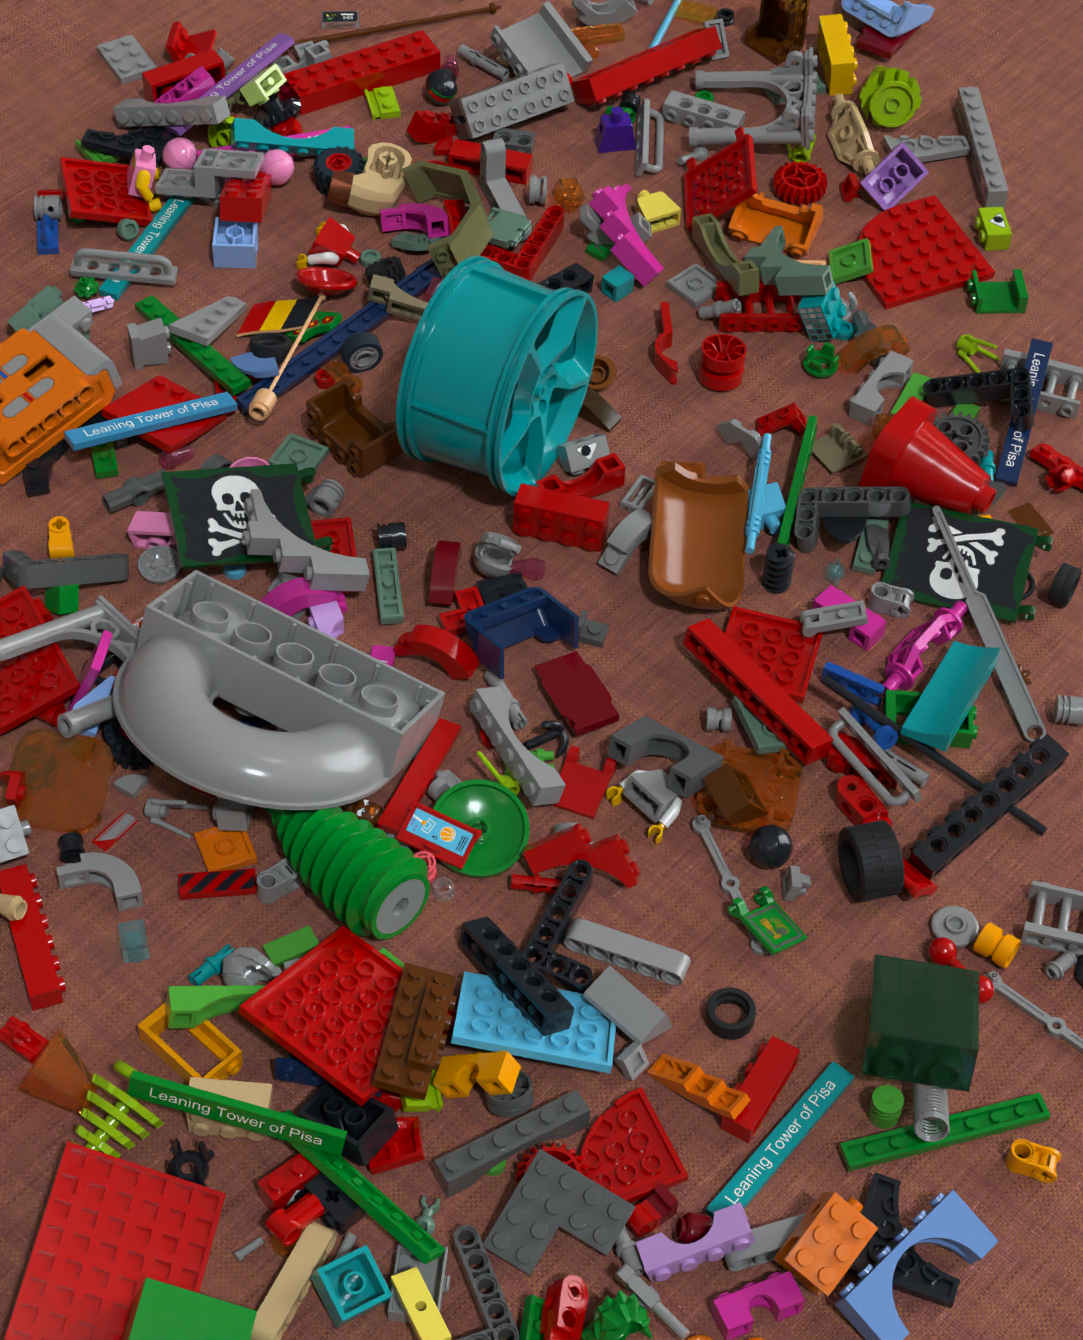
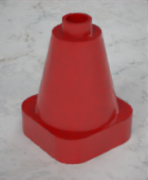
M911 396L877 437L870 451L858 487H905L909 491L910 499L965 514H971L974 509L985 514L997 494V490L989 486L991 476L933 425L937 409Z

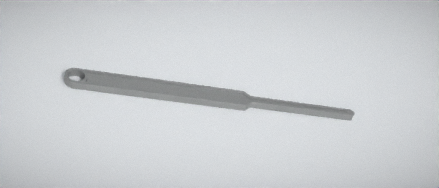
M934 506L932 508L933 516L968 593L966 605L984 647H1001L994 670L1023 736L1031 744L1035 739L1028 737V731L1033 728L1040 729L1043 732L1040 737L1042 739L1046 735L1043 722L986 594L977 591L941 508Z

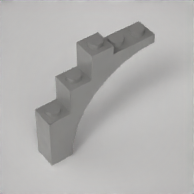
M251 489L249 498L245 499V512L249 513L246 531L242 532V544L246 545L248 555H273V561L277 563L279 572L304 573V578L308 580L310 590L365 592L370 576L366 558L349 557L328 552L298 538L272 515L264 502L261 490Z

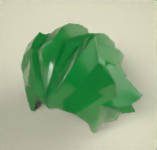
M619 1290L614 1300L609 1296H605L602 1305L594 1309L593 1320L584 1329L581 1338L583 1340H625L629 1334L640 1332L652 1339V1334L648 1327L650 1318L645 1307L640 1306L635 1293L627 1297Z

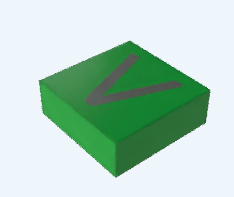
M592 242L586 247L585 253L603 262L612 253L610 249L613 245Z

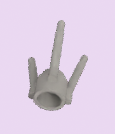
M150 797L145 805V816L151 818V824L160 825L180 836L190 839V834L161 819L167 818L170 808L208 810L210 807L209 805L187 803L186 800H167Z

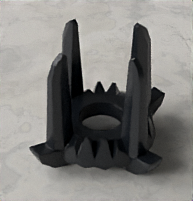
M176 1138L174 1146L170 1148L174 1158L169 1162L168 1174L208 1187L204 1181L209 1174L208 1163L212 1160L215 1153L212 1149L208 1152L203 1141L198 1143L199 1153L190 1149L182 1152L179 1139ZM187 1162L194 1163V1172L191 1174H185L181 1171V1167Z

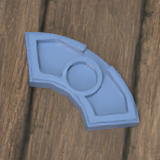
M252 352L231 357L232 364L244 375H253L254 378H269L279 375L275 357L258 358Z

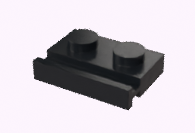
M521 572L476 581V586L484 605L527 588Z

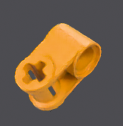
M63 516L54 517L49 521L48 546L50 559L74 557L69 520Z
M1018 1139L1013 1142L1005 1158V1164L1014 1173L1034 1178L1043 1183H1053L1057 1178L1055 1169L1061 1159V1153L1052 1147H1045L1025 1139Z

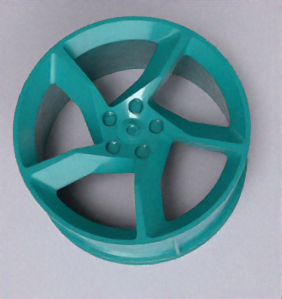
M479 255L466 258L455 266L438 286L426 306L414 332L403 365L396 404V430L398 441L404 453L416 460L425 462L438 461L489 477L490 482L495 488L512 496H517L521 483L535 486L536 481L544 478L558 458L557 445L567 442L587 392L594 365L598 336L597 310L592 297L584 291L568 287L555 291L505 271L497 262Z

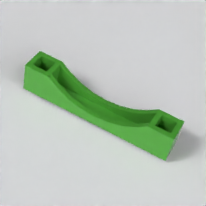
M266 985L168 986L165 1003L168 1028H196L204 1021L218 1015L238 1012L241 1004Z

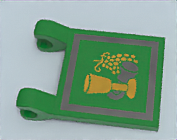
M767 886L761 887L759 889L761 893L754 896V900L759 905H762V907L748 912L745 902L741 898H736L732 901L734 905L729 906L727 909L731 916L739 918L772 956L802 943L808 938L776 903L771 890Z

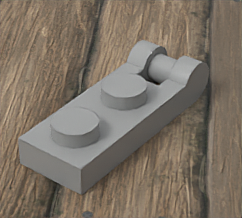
M864 600L805 610L799 615L800 622L803 624L802 634L805 637H812L819 632L868 624Z

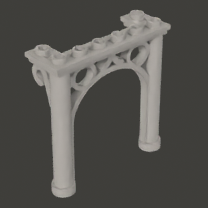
M813 47L805 50V56L799 51L788 53L785 66L774 68L772 71L704 72V70H696V90H704V88L759 87L778 93L786 102V108L782 115L767 125L744 128L745 135L748 133L751 135L753 144H802V147L810 150V142L814 141L818 72H814V67H817V55H813ZM793 88L799 89V91L791 92L788 90ZM689 127V147H698V145H730L737 141L735 135L737 128Z
M100 595L97 597L94 606L0 639V663L60 640L74 639L80 647L87 648L93 643H98L104 630L111 632L113 635L108 650L125 662L136 651L140 630ZM113 695L60 714L57 718V725L61 734L66 738H71L78 735L81 730L116 717Z

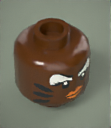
M366 798L358 800L357 803H350L346 811L355 813L359 820L369 821L373 828H377V822L383 814L381 813L382 807Z

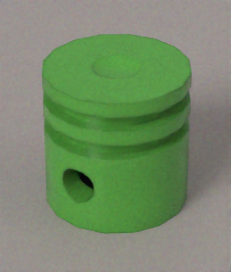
M881 1085L874 1090L868 1109L869 1120L874 1126L881 1129H890L896 1126L904 1104V1097L901 1091L891 1085Z

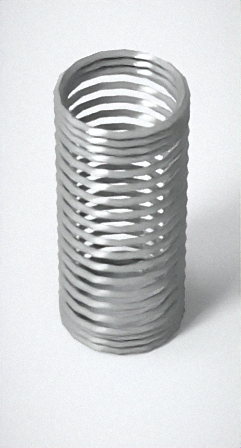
M924 1064L916 1068L912 1074L914 1132L917 1137L924 1141L937 1142L944 1139L950 1131L947 1077L941 1067L934 1064Z

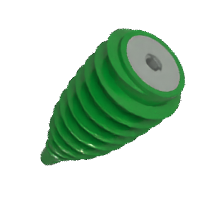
M339 806L318 810L265 808L272 818L273 825L277 828L278 839L283 843L284 854L291 860L294 871L296 873L300 872L304 884L312 889L313 894L323 901L325 906L334 912L341 922L348 924L353 933L360 936L374 935L379 939H389L406 930L420 915L430 892L427 864L423 859L414 857L410 849L401 847L396 839L387 837L383 830L373 828L372 824L367 820H359L353 812H343Z

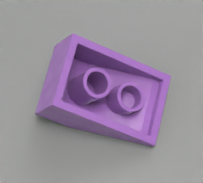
M902 142L886 154L859 184L878 206L885 211L894 207L929 171Z

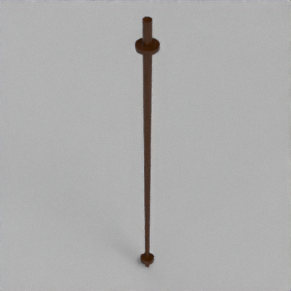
M491 2L489 7L296 40L290 48L282 53V56L288 55V50L294 49L295 45L312 41L314 44L323 40L331 42L486 11L496 14V9H501V5L495 6V3Z

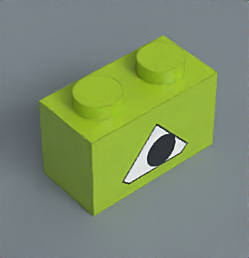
M1003 207L979 208L977 217H974V228L978 230L979 242L983 244L984 250L1009 249L1012 232Z

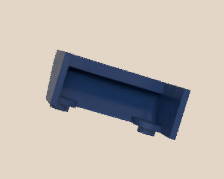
M540 587L526 588L468 611L464 615V626L478 661L500 680L504 679V648L536 636L545 643H552L561 638L574 649L578 648V616Z

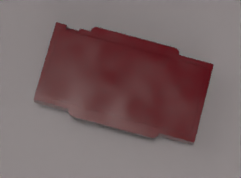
M867 25L857 40L856 47L863 49L865 52H871L891 60L920 26L899 37L893 38Z
M577 651L534 666V673L540 680L542 687L575 736L619 721V713L611 703V695L591 665H586Z

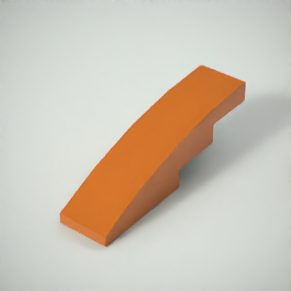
M662 1054L647 1071L650 1077L672 1091L733 1120L750 1102L746 1093L727 1087L723 1079L704 1073L699 1065L666 1054Z

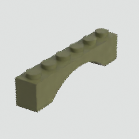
M713 214L692 217L693 241L739 296H749L752 293L759 292L758 267L752 260L742 262L733 254L725 240L720 223Z

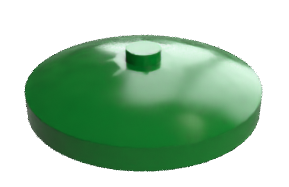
M467 780L449 788L436 802L434 810L472 828L482 830V836L475 843L462 870L441 861L453 872L475 879L491 878L512 868L523 855L530 833L529 818L520 799L507 787L489 780Z

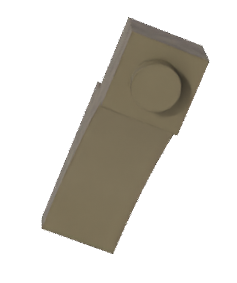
M373 275L367 298L368 301L386 305L387 313L420 321L428 302L407 294L394 284L393 279Z

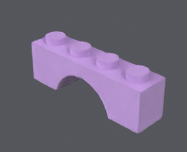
M337 601L310 607V617H307V625L335 639L343 634L344 618Z
M739 1202L714 1212L711 1229L702 1239L694 1243L679 1244L671 1241L661 1232L637 1241L636 1245L650 1281L661 1282L669 1279L672 1274L677 1272L691 1271L698 1264L706 1261L720 1260L724 1257V1254L732 1251L746 1250L751 1244L756 1243L743 1206Z

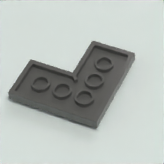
M539 1149L483 1245L485 1249L530 1276L559 1227L605 1256H608L636 1207L542 1149Z

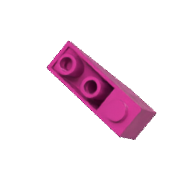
M201 66L154 102L176 103L195 100L205 94L216 83L204 67Z

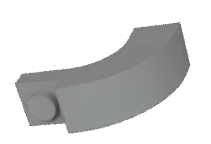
M573 0L571 2L583 23L598 28L619 25L638 12L633 0H608L602 3H595L589 0Z
M587 203L580 207V221L587 228V237L596 244H611L614 246L613 241L599 227L604 220ZM639 212L630 217L641 240L645 242L652 237L651 224Z
M638 509L624 518L608 538L607 542L609 545L598 563L620 575L638 545L646 539L651 540L652 513L645 509Z
M97 852L81 853V862L68 863L64 866L56 867L60 890L85 884H99L112 891L116 899L118 912L144 906L142 891L136 873L127 863L115 856Z

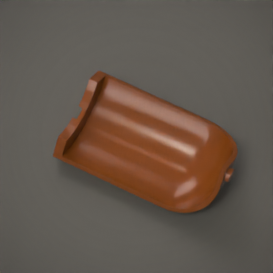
M676 462L656 468L649 554V578L654 588L668 599L697 609L729 608L737 605L740 601L744 586L745 532L749 485L738 474L722 477L709 476L708 480L698 478L697 473L686 470Z

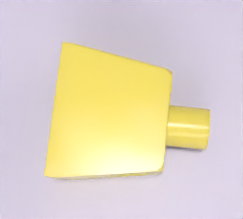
M647 190L639 192L636 200L635 214L639 212L651 224L652 233L680 225L681 208L664 192L659 191L649 194Z

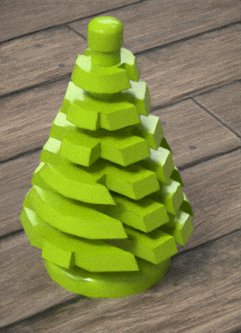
M881 65L876 66L863 86L859 98L861 99V108L866 119H868L869 111H871V116H873L872 124L878 127L883 125L885 128H895L910 120L916 108H920L922 101L920 96L921 90L915 76L908 78L910 72Z
M119 1059L113 1066L114 1070L129 1083L133 1070L137 1071ZM94 1073L91 1082L117 1103L113 1106L94 1092L88 1090L86 1099L105 1113L107 1117L103 1120L90 1110L82 1107L80 1115L94 1125L97 1130L92 1134L77 1124L74 1132L88 1142L85 1147L119 1158L121 1154L106 1144L109 1138L128 1150L136 1145L116 1129L119 1124L141 1139L150 1135L147 1130L127 1116L129 1111L156 1129L165 1123L138 1103V1098L128 1095L129 1084L123 1092L109 1081Z

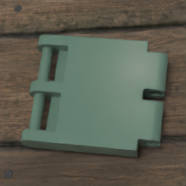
M492 207L488 219L494 235L489 243L504 248L516 247L523 238L521 235H525L531 228V221L527 220V216Z

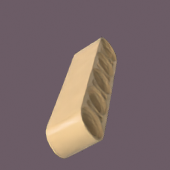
M315 1221L305 1228L257 1311L250 1340H281L313 1284L312 1274L323 1266L337 1239V1231Z

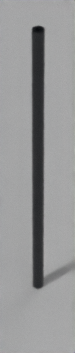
M825 675L821 683L882 726H891L897 732L898 737L976 791L984 784L929 745L900 734L902 729L900 725L829 676ZM1017 806L1009 812L1041 836L1048 829Z

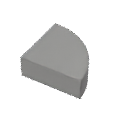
M139 774L126 775L117 779L113 783V787L134 799L148 784V777Z

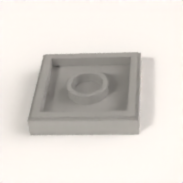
M695 263L666 281V287L696 309L715 296L716 281L720 280Z

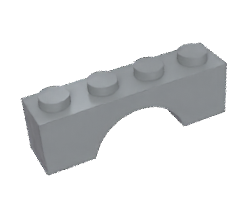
M892 350L886 357H882L878 368L871 371L868 381L866 383L863 382L857 395H853L848 403V407H850L849 417L872 427L881 416L884 405V398L879 394V391L885 388H902L911 376L914 360Z

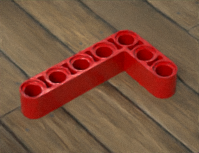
M556 205L548 207L518 254L487 244L480 256L497 262L505 271L531 281L563 231L564 209Z

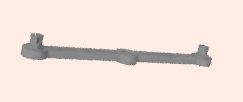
M705 815L696 817L692 822V830L701 836L722 879L721 890L729 895L732 901L736 898H741L744 901L739 891L740 881L737 877L731 875L710 832L711 823ZM731 882L734 886L730 887L727 883ZM745 926L751 939V951L759 956L767 954L768 950Z
M991 971L984 975L992 981L994 992L996 991L1044 1025L1046 1032L1054 1038L1061 1037L1083 1053V1038L1067 1028L1063 1019L1051 1017L1004 984L1001 976L996 971ZM1052 1025H1058L1060 1029H1055Z

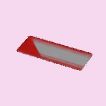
M124 811L92 840V843L107 851L138 820Z

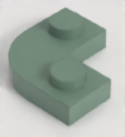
M402 232L391 239L392 247L400 248L402 251L428 250L427 245L447 236L428 238L425 232L421 235Z

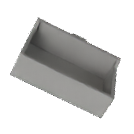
M398 1244L394 1275L417 1267L441 1314L444 1292H449L451 1277L449 1275L446 1276L448 1247H444L445 1250L441 1257L423 1264L406 1247ZM392 1286L391 1293L393 1296L389 1302L388 1321L410 1323Z

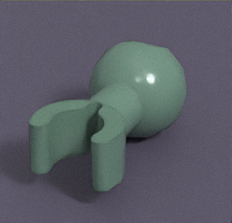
M423 1196L421 1199V1210L423 1213L415 1222L429 1235H432L435 1231V1222L432 1218L440 1210V1199L437 1198L436 1203L428 1208V1204H426L427 1197Z

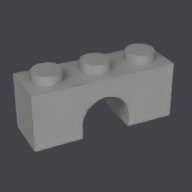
M320 41L305 47L304 57L297 64L288 55H284L272 61L271 65L276 63L282 74L331 59V51Z

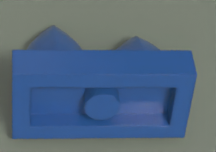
M47 214L42 217L41 221H37L38 255L59 254L58 220H52Z

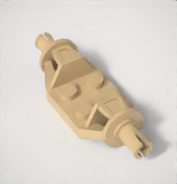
M837 94L832 99L835 104L831 110L833 121L827 135L837 158L853 166L855 171L865 173L866 176L880 161V157L873 148L869 132L857 105L853 101L845 100L843 94Z

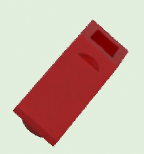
M416 110L406 130L415 142L430 144L446 137L458 135L452 115L444 112L434 113L429 110Z
M838 732L839 738L883 787L896 790L898 783L856 737ZM832 744L826 768L838 773L855 775L864 780Z

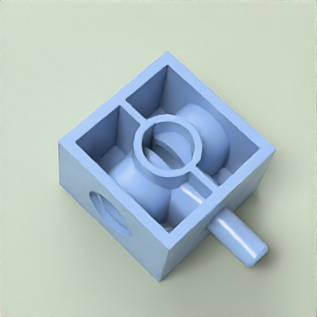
M220 217L215 218L212 243L214 267L256 269L259 243L258 222L220 221Z

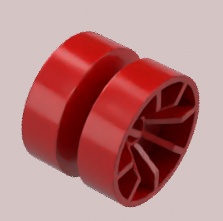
M714 334L705 338L700 352L699 381L707 388L716 391H729L737 388L743 380L747 352L745 343L741 339L729 334Z

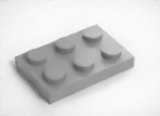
M132 34L96 46L97 53L121 85L141 79L143 72L157 68Z

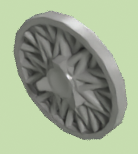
M163 545L147 549L141 554L138 561V570L142 578L155 584L173 580L181 569L177 551Z
M945 906L933 915L931 929L936 938H949L955 943L957 948L972 944L977 938L979 925L975 916L967 909L959 906Z

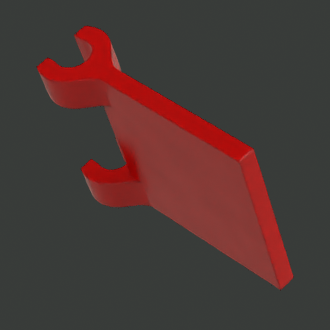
M571 745L560 772V777L566 784L559 803L548 805L594 820L610 780L616 772L617 767L615 765L617 761L608 757L603 771L578 764L580 748Z

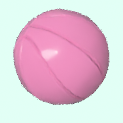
M174 138L163 149L162 157L164 164L167 168L193 170L197 161V148L188 139Z
M279 149L270 150L264 154V162L259 171L271 174V185H282L291 179L294 173V162L287 152Z

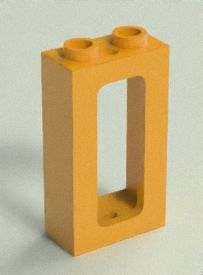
M165 1003L137 1025L139 1039L188 1084L190 1077L225 1080L230 1075L237 1074L242 1068V1051L208 1020L196 1028H185L221 1061L203 1077L159 1037L168 1028Z

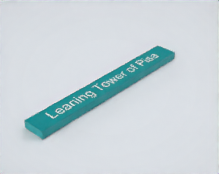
M171 196L128 252L154 254L197 197ZM114 268L112 272L118 271L119 269ZM132 270V271H130V273H132V274H136V273H139V272H140V271H138V270ZM106 279L98 289L99 295L111 296L112 299L118 301L133 281Z
M833 1061L710 1203L705 1213L714 1219V1212L741 1202L743 1209H745L850 1086L855 1076Z

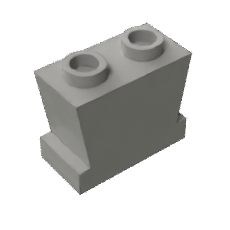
M161 318L136 325V323L127 324L130 356L135 370L144 369L143 365L169 363L168 355L172 354L170 342L167 339L170 338L168 326L163 325Z

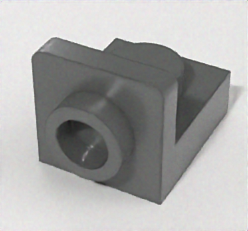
M583 610L580 618L578 617V642L602 648L610 625L587 619L588 611Z

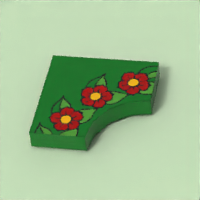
M316 311L299 343H304L317 334L330 332L342 321L341 313ZM301 329L288 331L285 335L290 338L291 342H295Z

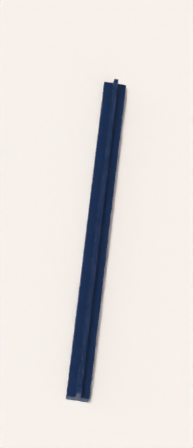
M431 258L395 285L416 298L443 278ZM371 301L290 359L272 392H274L277 398L338 355L345 339L358 332L371 331L393 314L386 312V305ZM275 376L262 379L251 389L236 398V403L242 408L241 414L243 416L249 414V405L256 392L261 388L269 389Z

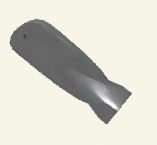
M867 525L866 536L870 552L874 557L873 566L875 569L885 570L890 566L888 532L881 526Z

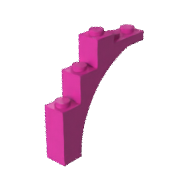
M627 183L622 187L617 185L614 189L610 186L604 189L600 187L591 195L594 199L589 203L604 220L599 227L615 244L610 249L612 253L645 287L664 267L648 250L631 222L625 197L632 188Z

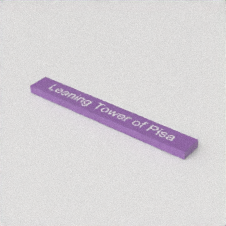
M280 32L200 98L226 96L227 99L295 43L293 37ZM194 125L165 126L169 132L181 136Z

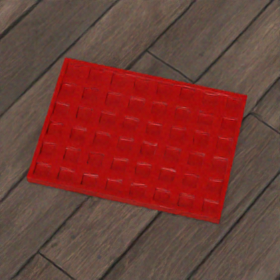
M67 1141L3 1340H122L134 1297L146 1277L199 1293L226 1193Z

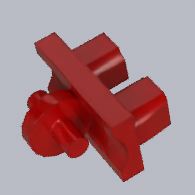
M13 1015L0 1029V1042L30 1063H34L42 1055V1051L49 1045L46 1038L31 1029L28 1023L21 1022Z

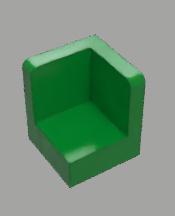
M79 584L45 587V605L49 611L59 615L77 612L79 610Z

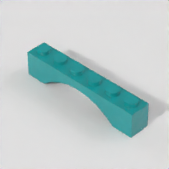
M234 118L231 124V149H237V151L253 150L266 153L270 150L279 149L288 154L307 157L309 155L317 156L321 154V151L328 150L330 147L336 148V146H340L342 148L349 147V149H354V128L333 127L329 131L315 137L290 138L271 132L254 119Z

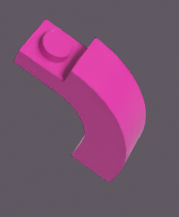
M420 203L399 204V207L380 209L382 232L417 229L424 231L428 238L449 236L447 214L439 207Z
M304 577L280 584L261 600L262 603L291 617L302 609L337 601L342 615L348 610L345 596L341 591L310 590L308 580H305Z

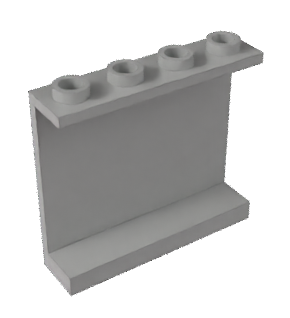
M549 1L542 4L539 13L503 30H500L497 25L494 26L489 37L492 44L502 54L503 59L512 67L516 76L550 64L564 63L566 72L574 78L587 72L593 61L592 57Z

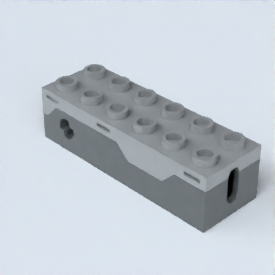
M564 63L550 64L448 101L460 140L473 139L574 102L571 90L573 79L566 72Z

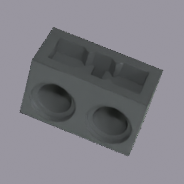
M500 128L495 130L493 139L502 138L505 148L508 150L533 154L536 132Z

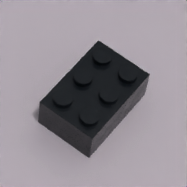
M328 1081L296 1113L299 1118L347 1131L341 1155L363 1167L371 1161L399 1130L393 1108L372 1097L360 1106Z

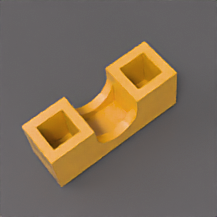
M508 1051L442 1056L433 1085L447 1099L468 1097L472 1086L476 1082L489 1095L512 1094L521 1066Z

